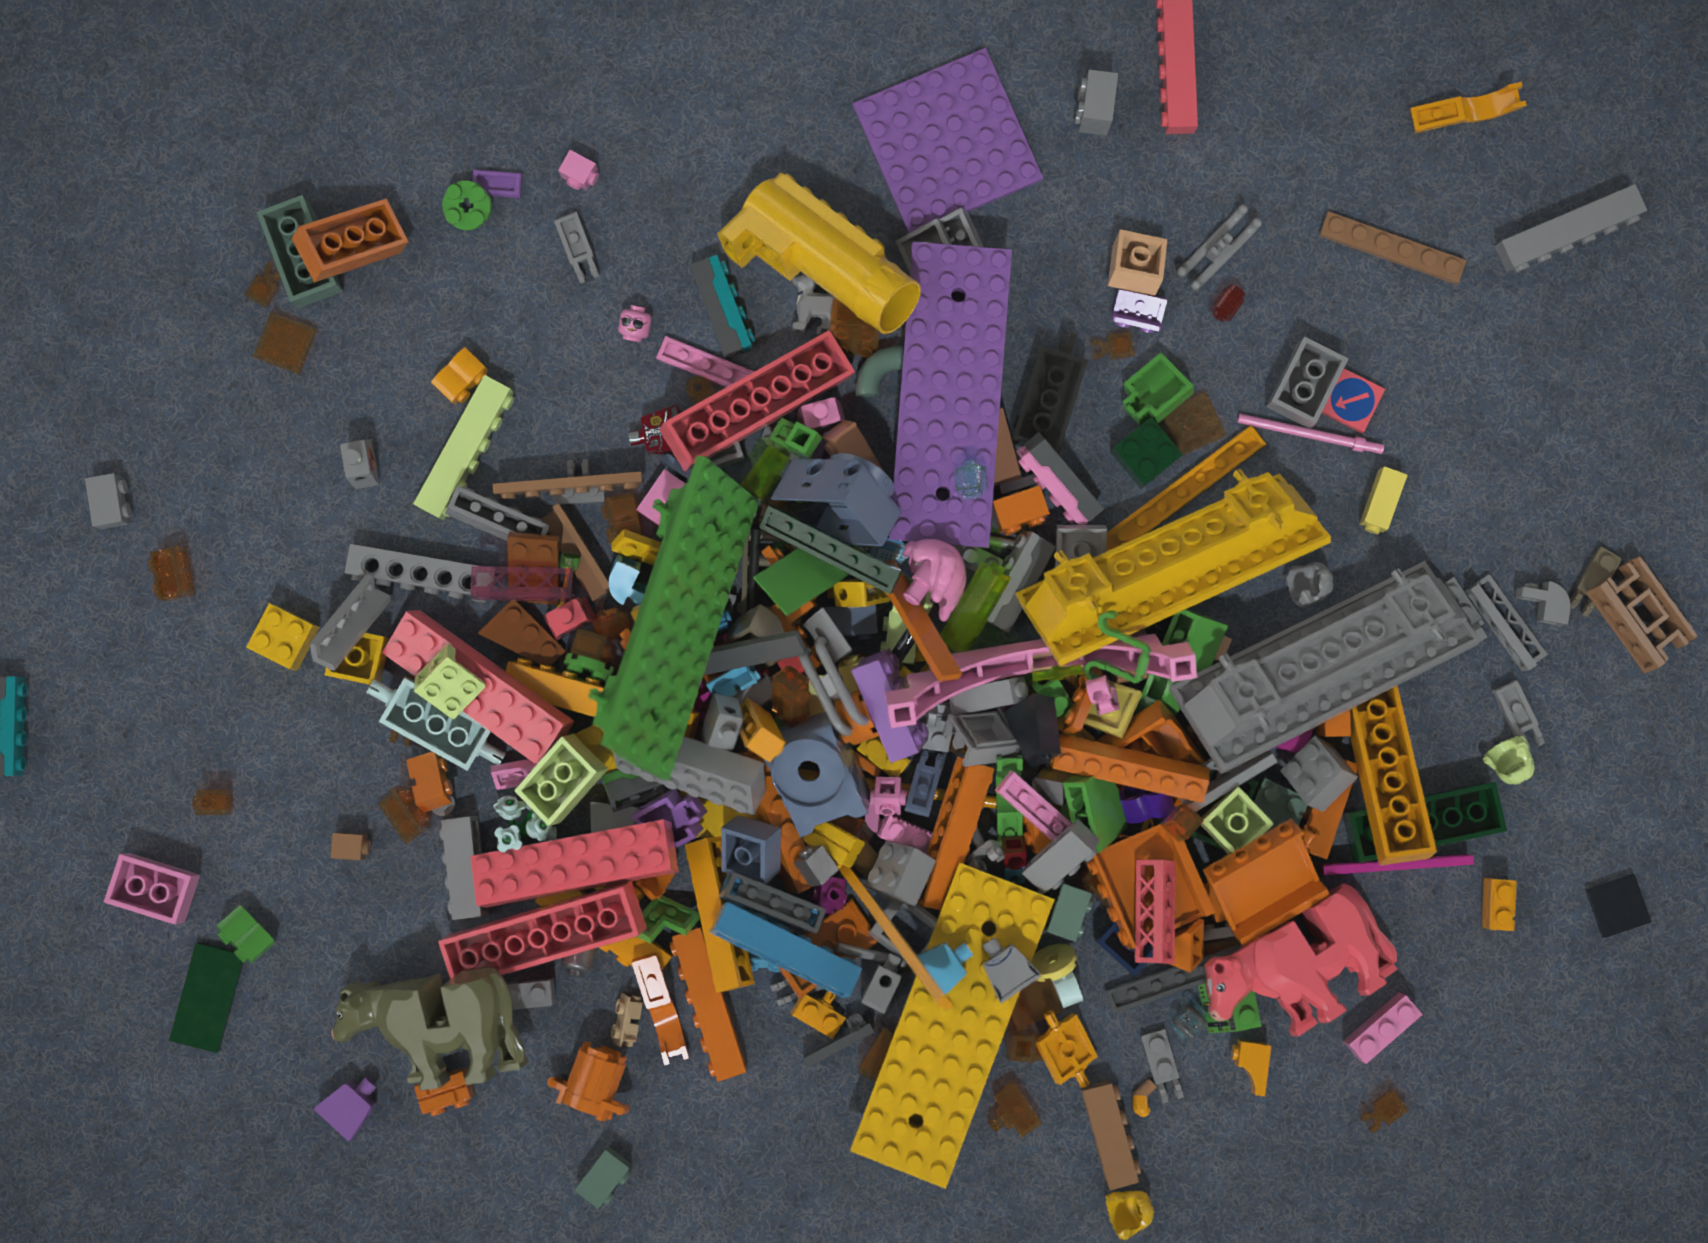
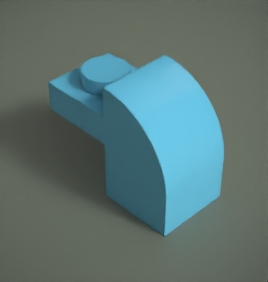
M618 553L609 576L611 595L622 605L627 597L639 605L642 602L647 587L635 581L640 572L641 563Z

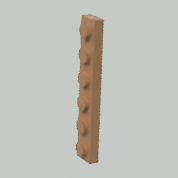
M1329 211L1326 214L1319 234L1320 237L1456 285L1460 281L1467 261Z
M640 471L493 484V494L500 496L501 500L516 499L515 495L525 494V498L540 497V493L550 492V496L565 495V491L574 490L575 494L589 493V489L599 488L600 492L614 491L616 486H624L625 490L638 489V485L644 484V474Z

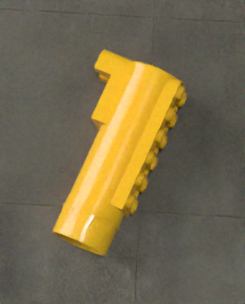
M779 173L775 178L765 180L757 185L746 198L742 210L717 233L725 253L741 268H744L757 255L789 281L801 271L847 306L858 318L872 325L883 334L891 333L902 326L913 313L920 298V284L904 273L895 263L887 260L884 253L885 248L878 239H871L859 225H852L843 213L833 211L825 200L817 199L809 188L798 185L795 179L788 173Z

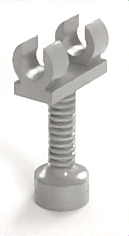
M977 825V829L972 837L977 850L967 856L966 861L969 862L970 867L986 872L987 867L983 861L985 857L988 856L992 862L996 859L998 863L1005 858V855L1000 847V842L994 840L984 842Z

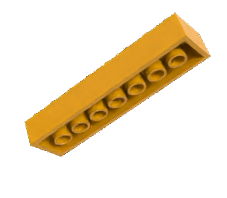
M1397 685L1350 709V738L1379 866L1429 859L1437 852Z

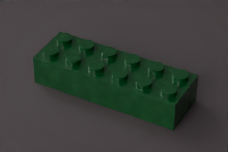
M1484 782L1424 795L1435 846L1507 831L1496 782ZM1362 808L1344 812L1342 815L1353 862L1362 863L1378 859L1367 809Z

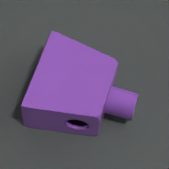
M367 1076L359 1085L350 1080L318 1104L314 1110L349 1142L358 1134L377 1104L369 1096L376 1089L377 1084Z

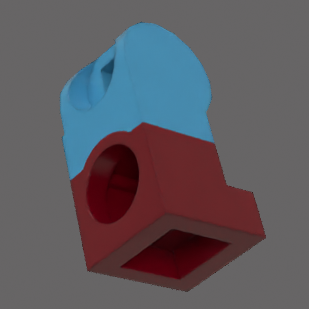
M1001 837V847L1005 855L1003 859L1004 880L1012 883H1025L1026 877L1022 874L1027 865L1024 837Z

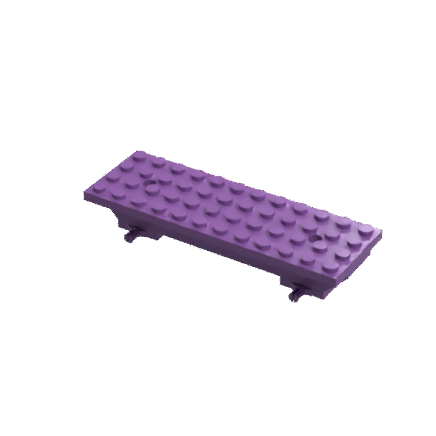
M912 242L910 277L920 284L921 294L916 308L906 320L893 482L895 491L892 496L893 501L901 509V514L889 533V540L916 542L923 539H936L952 546L989 548L1012 250Z

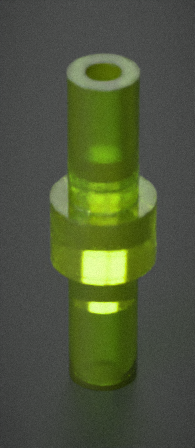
M1082 664L1064 667L1054 665L1051 666V669L1032 671L1033 681L1053 679V681L1063 680V677L1083 674Z

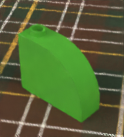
M1074 774L1063 782L1071 822L1073 823L1079 819L1100 840L1095 849L1097 853H1101L1128 827L1120 802L1119 790L1113 782L1096 779L1094 776Z

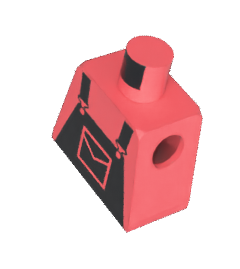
M575 598L545 614V621L556 641L598 620L587 598Z

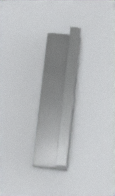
M368 573L310 642L314 662L335 671L390 603V595L375 588L374 576Z
M1490 574L1464 591L1522 672L1531 670L1537 665L1536 662L1548 655ZM1486 582L1493 590L1491 599L1481 588ZM1495 603L1505 606L1507 609L1506 619L1499 613ZM1509 624H1515L1521 628L1520 639L1512 631ZM1524 644L1533 645L1539 654L1532 658Z
M1268 750L1221 775V772L1211 758L1200 765L1218 770L1216 778L1208 784L1204 803L1183 798L1179 799L1191 815L1278 761L1273 753Z

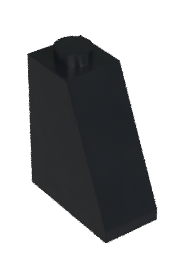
M1034 693L1004 712L1005 718L1025 759L1036 761L1038 764H1047L1052 761L1051 759L1061 754L1054 697Z

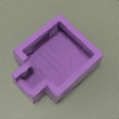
M672 789L639 807L631 817L636 824L663 819L672 822L675 848L696 838L704 829L699 820L707 813V810L698 797H693L689 794L681 797L676 789Z

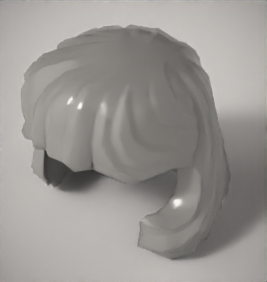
M1320 562L1309 563L1305 566L1293 565L1287 568L1288 572L1284 575L1292 601L1301 608H1306L1323 601L1333 590L1332 573Z

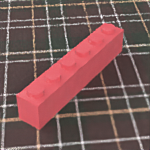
M1155 0L1156 9H1160V17H1157L1156 29L1157 32H1161V41H1158L1157 45L1158 56H1162V64H1159L1158 69L1159 79H1163V88H1160L1159 93L1160 103H1164V112H1161L1160 117L1161 127H1165V134L1195 133L1198 127L1192 0Z

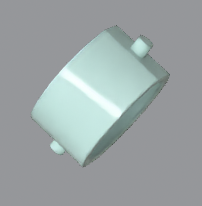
M1073 971L1065 977L1052 981L1063 1008L1083 1001Z

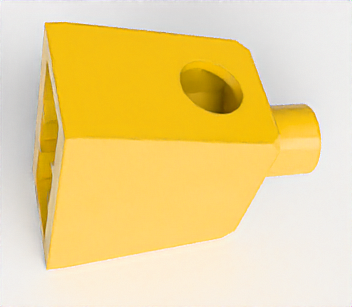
M859 578L841 580L827 589V597L829 600H835L836 607H868L890 601L886 592Z

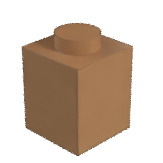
M332 833L330 858L365 860L366 855H369L371 851V841L367 840L368 835Z

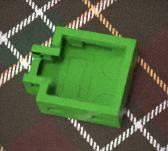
M1159 353L1123 383L1124 391L1129 395L1122 401L1123 409L1139 425L1149 417H1152L1158 424L1194 394V385L1162 353Z

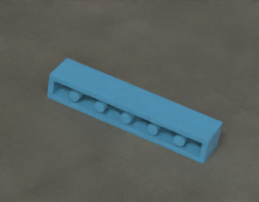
M731 901L721 906L709 933L843 999L851 996L862 968L856 966L857 962L845 956L840 958L834 955V950L823 945L818 947L812 944V940L804 935H793L789 933L790 929L779 923L773 925L767 922V917L757 912L751 914L745 911V907L740 903Z

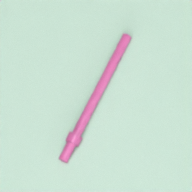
M1241 413L1238 416L1237 423L1351 447L1353 451L1363 452L1364 450L1382 454L1384 451L1383 444L1366 441V438L1355 436L1351 438Z

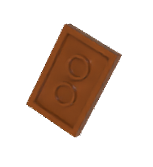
M509 532L507 536L509 601L514 598L517 602L558 605L559 536Z

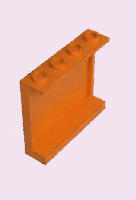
M1175 819L1167 820L1109 845L1101 853H1096L1087 862L1089 871L1092 875H1096L1099 881L1097 889L1103 899L1106 898L1109 904V908H1107L1109 917L1119 927L1120 931L1117 932L1119 940L1128 949L1136 948V860L1176 861L1175 929L1201 917H1207L1216 913ZM1144 865V876L1148 881L1154 877V865ZM1150 890L1144 895V902L1148 907L1154 902V895ZM1150 916L1144 920V928L1149 933L1154 927V921Z
M1292 819L1281 823L1269 832L1203 869L1231 932L1242 946L1247 945L1254 939L1330 896L1327 888L1319 880L1301 836L1304 835V832Z

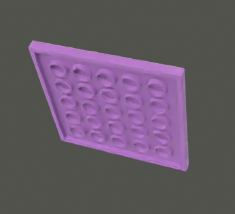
M986 48L853 103L855 113L908 234L936 218L941 219L960 208L966 209L969 212L1043 181L1041 171Z

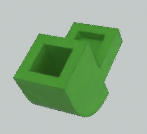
M781 417L769 439L773 443L791 451L799 458L811 459L822 437L818 432L799 422L793 424Z

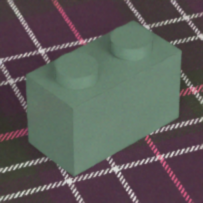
M608 1146L574 1191L597 1209L603 1203L607 1206L616 1195L613 1191L618 1183L623 1185L631 1175V1172L628 1170L632 1164Z

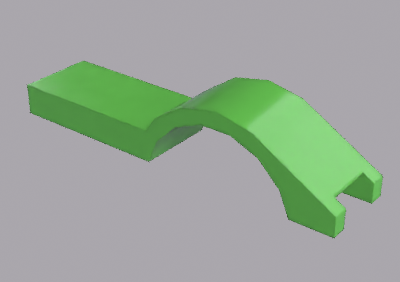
M1022 755L1017 756V758L997 756L996 788L1009 771L1015 772L1021 778V771L1023 770ZM996 792L997 841L1001 844V837L1023 836V815Z

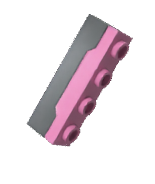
M1039 432L1016 451L1021 457L1018 461L1027 473L1030 470L1034 472L1036 476L1033 480L1038 486L1040 485L1042 490L1047 488L1051 492L1048 497L1056 507L1060 505L1064 507L1066 511L1062 514L1071 524L1076 522L1078 525H1086L1088 521L1090 522L1104 510Z

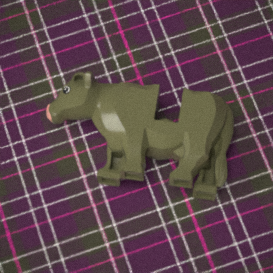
M485 967L471 971L463 970L444 985H442L440 974H436L422 979H406L380 985L378 980H373L366 984L361 981L349 983L340 991V1000L335 1009L336 1022L331 1032L333 1039L340 1043H345L357 1033L378 1027L389 1044L409 1056L412 1070L407 1077L408 1084L420 1082V1090L438 1089L450 1080L441 1053H450L460 1048L469 1050L471 1056L470 1068L464 1078L466 1085L485 1083L496 1074L493 1061L497 1050L499 1053L498 1072L520 1070L529 1062L525 1055V1047L520 1039L519 1032L512 1023V1002L507 984L496 968Z

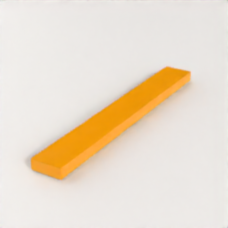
M1250 425L1108 531L1106 552L1150 532L1265 446L1266 443L1254 427Z
M842 865L839 870L934 1000L947 1011L953 1006V1003L852 867L848 868Z

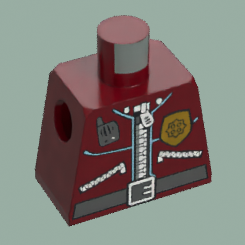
M673 405L641 417L642 429L628 431L631 446L645 444L646 452L649 455L673 454L659 429L665 421L681 413L679 406Z

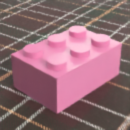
M132 853L119 854L104 903L175 925L185 923L200 874Z

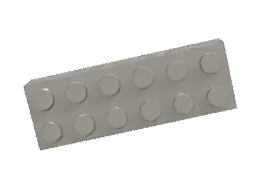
M684 736L669 781L661 780L648 771L641 770L614 754L617 769L625 774H634L646 781H655L664 784L670 789L687 792L693 797H702L714 804L729 806L740 813L746 812L754 815L766 793L763 762L712 747Z

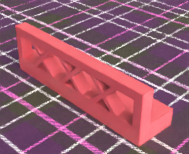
M1136 860L1135 962L1174 964L1176 861ZM1144 865H1154V877L1150 881L1144 876ZM1150 890L1154 895V902L1148 907L1144 902V895ZM1148 916L1154 921V927L1149 933L1144 928V920ZM1148 941L1153 946V958L1143 957V947Z

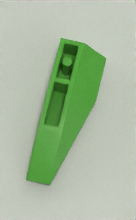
M1187 608L1174 614L1162 646L1188 642L1195 653L1196 672L1198 673L1212 666L1229 625ZM1149 674L1134 716L1158 700L1176 716L1180 711V707L1170 693L1169 688L1180 681L1171 682L1168 678Z

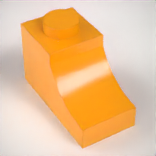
M1237 1039V1044L1232 1045L1231 1059L1234 1060L1236 1066L1243 1067L1247 1072L1251 1083V1092L1254 1095L1265 1096L1271 1045L1264 1042Z

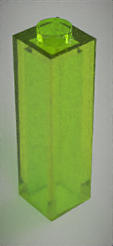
M981 562L940 634L945 645L959 653L971 650L1012 578L1004 573L1006 568L995 562H992L991 565Z

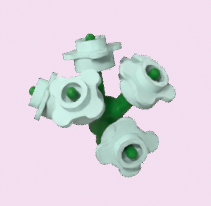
M503 796L497 800L498 803L493 805L501 817L510 821V827L506 829L499 827L495 830V836L499 842L497 848L500 852H506L508 849H520L525 836L538 839L540 843L556 840V836H558L556 827L548 826L527 803L518 801L517 797ZM525 808L530 810L522 822H515V819L521 816V810Z

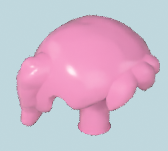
M923 539L916 542L909 541L905 545L903 555L904 558L909 557V567L914 575L912 576L913 582L906 592L903 593L904 598L912 605H920L919 603L927 592H931L932 600L940 606V620L943 622L947 621L950 613L959 604L964 593L966 569L963 558L956 548L941 540Z

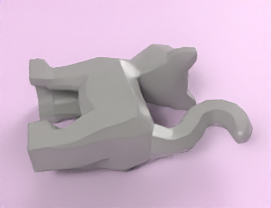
M803 273L796 275L792 281L799 292L796 302L798 321L793 323L792 330L805 333L810 318L816 317L822 319L821 326L817 327V335L830 330L833 336L839 337L842 322L840 312L842 303L831 294L814 293L817 284Z

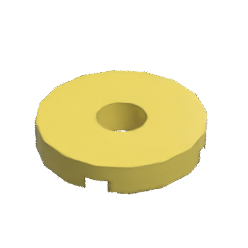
M1054 944L1036 952L1031 964L1041 974L1037 981L1045 982L1044 979L1048 978L1051 981H1055L1073 971L1078 957L1072 946Z

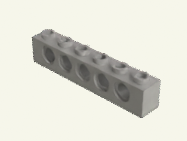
M350 544L344 573L352 575L351 580L360 582L368 573L374 576L375 584L390 587L391 582L400 584L401 589L414 591L416 586L424 588V592L439 595V591L449 592L448 597L463 599V595L473 596L472 601L487 603L488 599L495 600L500 571L494 568ZM373 560H377L379 568L371 573L369 564ZM402 564L403 573L395 577L393 574L394 567ZM426 568L428 572L426 579L419 581L417 578L418 571ZM450 572L452 575L451 582L443 585L441 582L442 575ZM469 577H475L476 585L472 589H467L465 581Z

